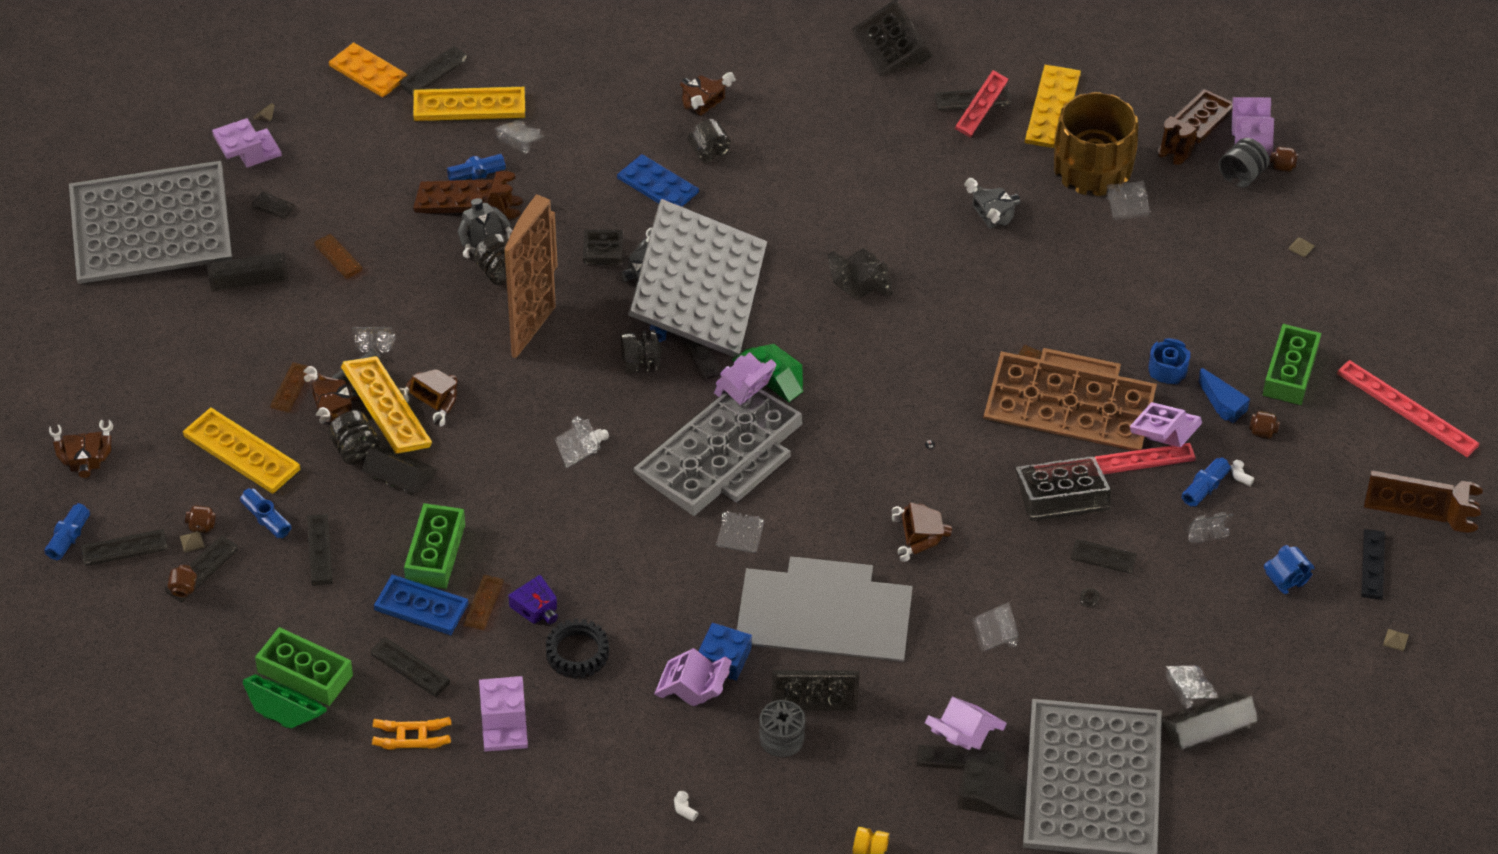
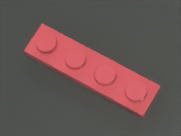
M993 70L957 123L955 129L968 137H972L1009 79Z

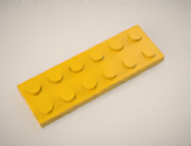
M1051 65L1044 66L1025 138L1026 144L1054 148V137L1061 109L1065 103L1070 102L1075 97L1081 73L1080 70Z
M525 87L414 90V121L525 118Z
M377 356L344 361L342 363V370L396 454L429 448L431 446V439Z
M211 407L183 431L185 438L272 494L301 470L299 463Z

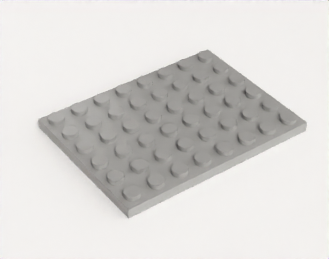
M221 161L69 184L78 284L233 260Z
M661 199L628 315L727 355L738 356L741 351L767 241Z
M1032 699L1023 848L1084 854H1157L1162 710Z

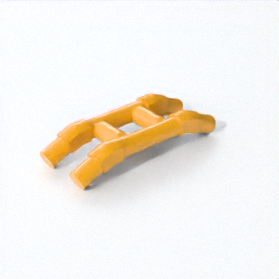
M446 717L443 719L414 722L374 719L373 727L389 732H396L397 730L396 740L373 737L372 745L380 746L384 749L438 748L441 745L451 743L450 736H437L427 739V730L435 731L442 729V727L450 726L451 719ZM405 730H418V739H405Z

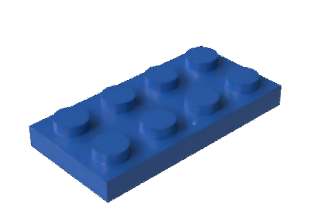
M643 154L617 174L619 180L658 204L663 199L682 207L699 193V188Z
M391 575L374 604V610L452 635L469 602L466 598Z

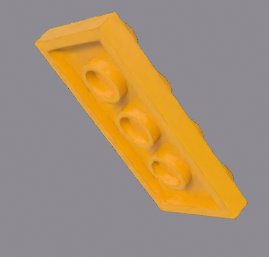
M354 42L329 61L330 67L382 98L408 78L407 73Z

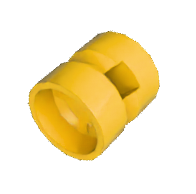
M858 827L853 845V854H884L888 847L889 833L878 830L872 833L869 828Z

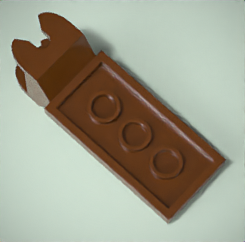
M1206 89L1202 90L1175 117L1170 116L1164 122V134L1161 146L1158 149V157L1162 158L1168 154H1174V165L1184 163L1191 155L1195 143H1201L1232 113L1233 102Z
M496 171L493 180L421 181L413 209L417 213H463L472 208L471 201L473 199L480 198L483 203H488L491 207H496L507 219H514L520 216L521 213L517 209H510V207L522 204L523 199L512 195L513 187L507 184V182L516 179L515 174L509 171Z
M1371 470L1364 508L1445 523L1447 520L1454 531L1470 533L1476 531L1478 525L1473 521L1466 520V517L1480 516L1481 509L1478 502L1469 499V495L1477 496L1483 494V489L1478 484L1461 481L1454 487V485Z

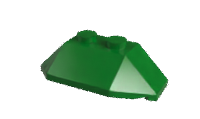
M775 344L745 349L732 359L735 362L741 355L744 357L749 352L760 363L764 362L766 364L772 359L777 365L766 386L787 402H791L803 392L802 364Z
M256 674L243 680V686L255 711L267 719H273L281 723L285 728L292 729L326 713L327 708L318 701L275 681L263 679Z

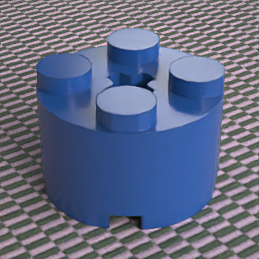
M1171 338L1164 339V342L1154 343L1151 348L1148 366L1150 376L1166 384L1180 383L1187 376L1191 354L1186 349V345L1179 340Z
M1285 545L1280 548L1279 554L1267 561L1263 567L1266 570V575L1283 594L1289 593L1287 589L1295 585L1301 587L1306 584L1313 575L1311 569L1315 568L1298 547Z

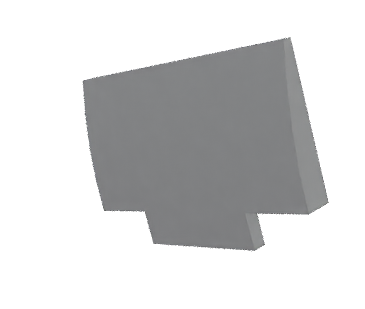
M761 389L741 406L725 392L635 466L633 470L645 482L693 516L721 493L737 503L791 457V451L780 445V443L802 425V413Z
M790 556L788 573L746 568L737 630L751 634L753 646L904 662L913 586L871 582L873 565Z

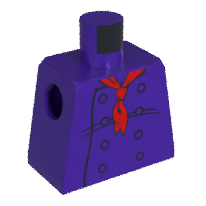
M538 575L508 595L509 607L533 624L541 619H544L548 624H553L558 619V615L554 612L557 610L556 596L541 575Z

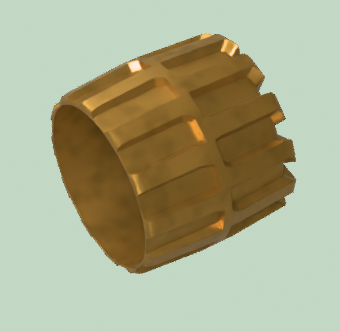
M1101 92L1080 94L1064 104L1054 137L1055 175H1062V184L1068 188L1072 184L1076 187L1075 190L1079 194L1086 195L1087 191L1090 190L1094 195L1103 196L1106 195L1107 189L1117 192L1123 188L1124 182L1129 181L1138 145V117L1135 116L1131 105L1115 95L1103 94Z

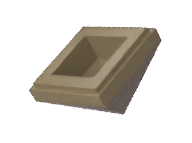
M273 103L269 104L253 116V119L271 121L275 105Z
M1298 237L1288 250L1305 258L1315 245Z
M200 532L180 536L184 553L205 548Z
M1388 629L1383 646L1404 652L1409 635Z

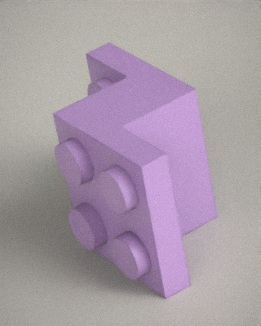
M1233 97L1232 135L1235 136V144L1242 138H1252L1265 148L1268 156H1271V152H1273L1274 118L1270 117V97Z
M248 118L212 130L213 136L225 157L229 159L240 155L246 167L282 156L268 129L255 132Z
M750 352L744 357L741 355L736 359L731 368L727 366L720 373L721 378L716 382L717 387L714 394L720 397L727 392L741 406L768 384L777 364L772 359L766 364L764 362L760 363Z
M1151 402L1131 424L1130 430L1131 433L1146 436L1149 440L1182 447L1202 424V420L1199 416L1187 414L1185 410Z
M693 648L667 662L654 694L663 698L675 693L691 706L705 703L707 700L719 696L722 692V685L729 675V667L732 661L725 656L712 663Z
M522 676L479 680L484 752L528 748Z
M953 696L941 720L928 715L925 724L932 727L931 732L941 737L945 736L948 742L956 746L960 745L968 750L971 747L980 750L989 730L994 731L997 728L1003 731L1007 724L977 705Z

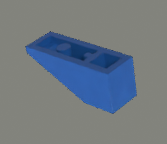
M1204 368L1200 370L1198 382L1216 412L1223 420L1235 423L1248 411L1250 398Z

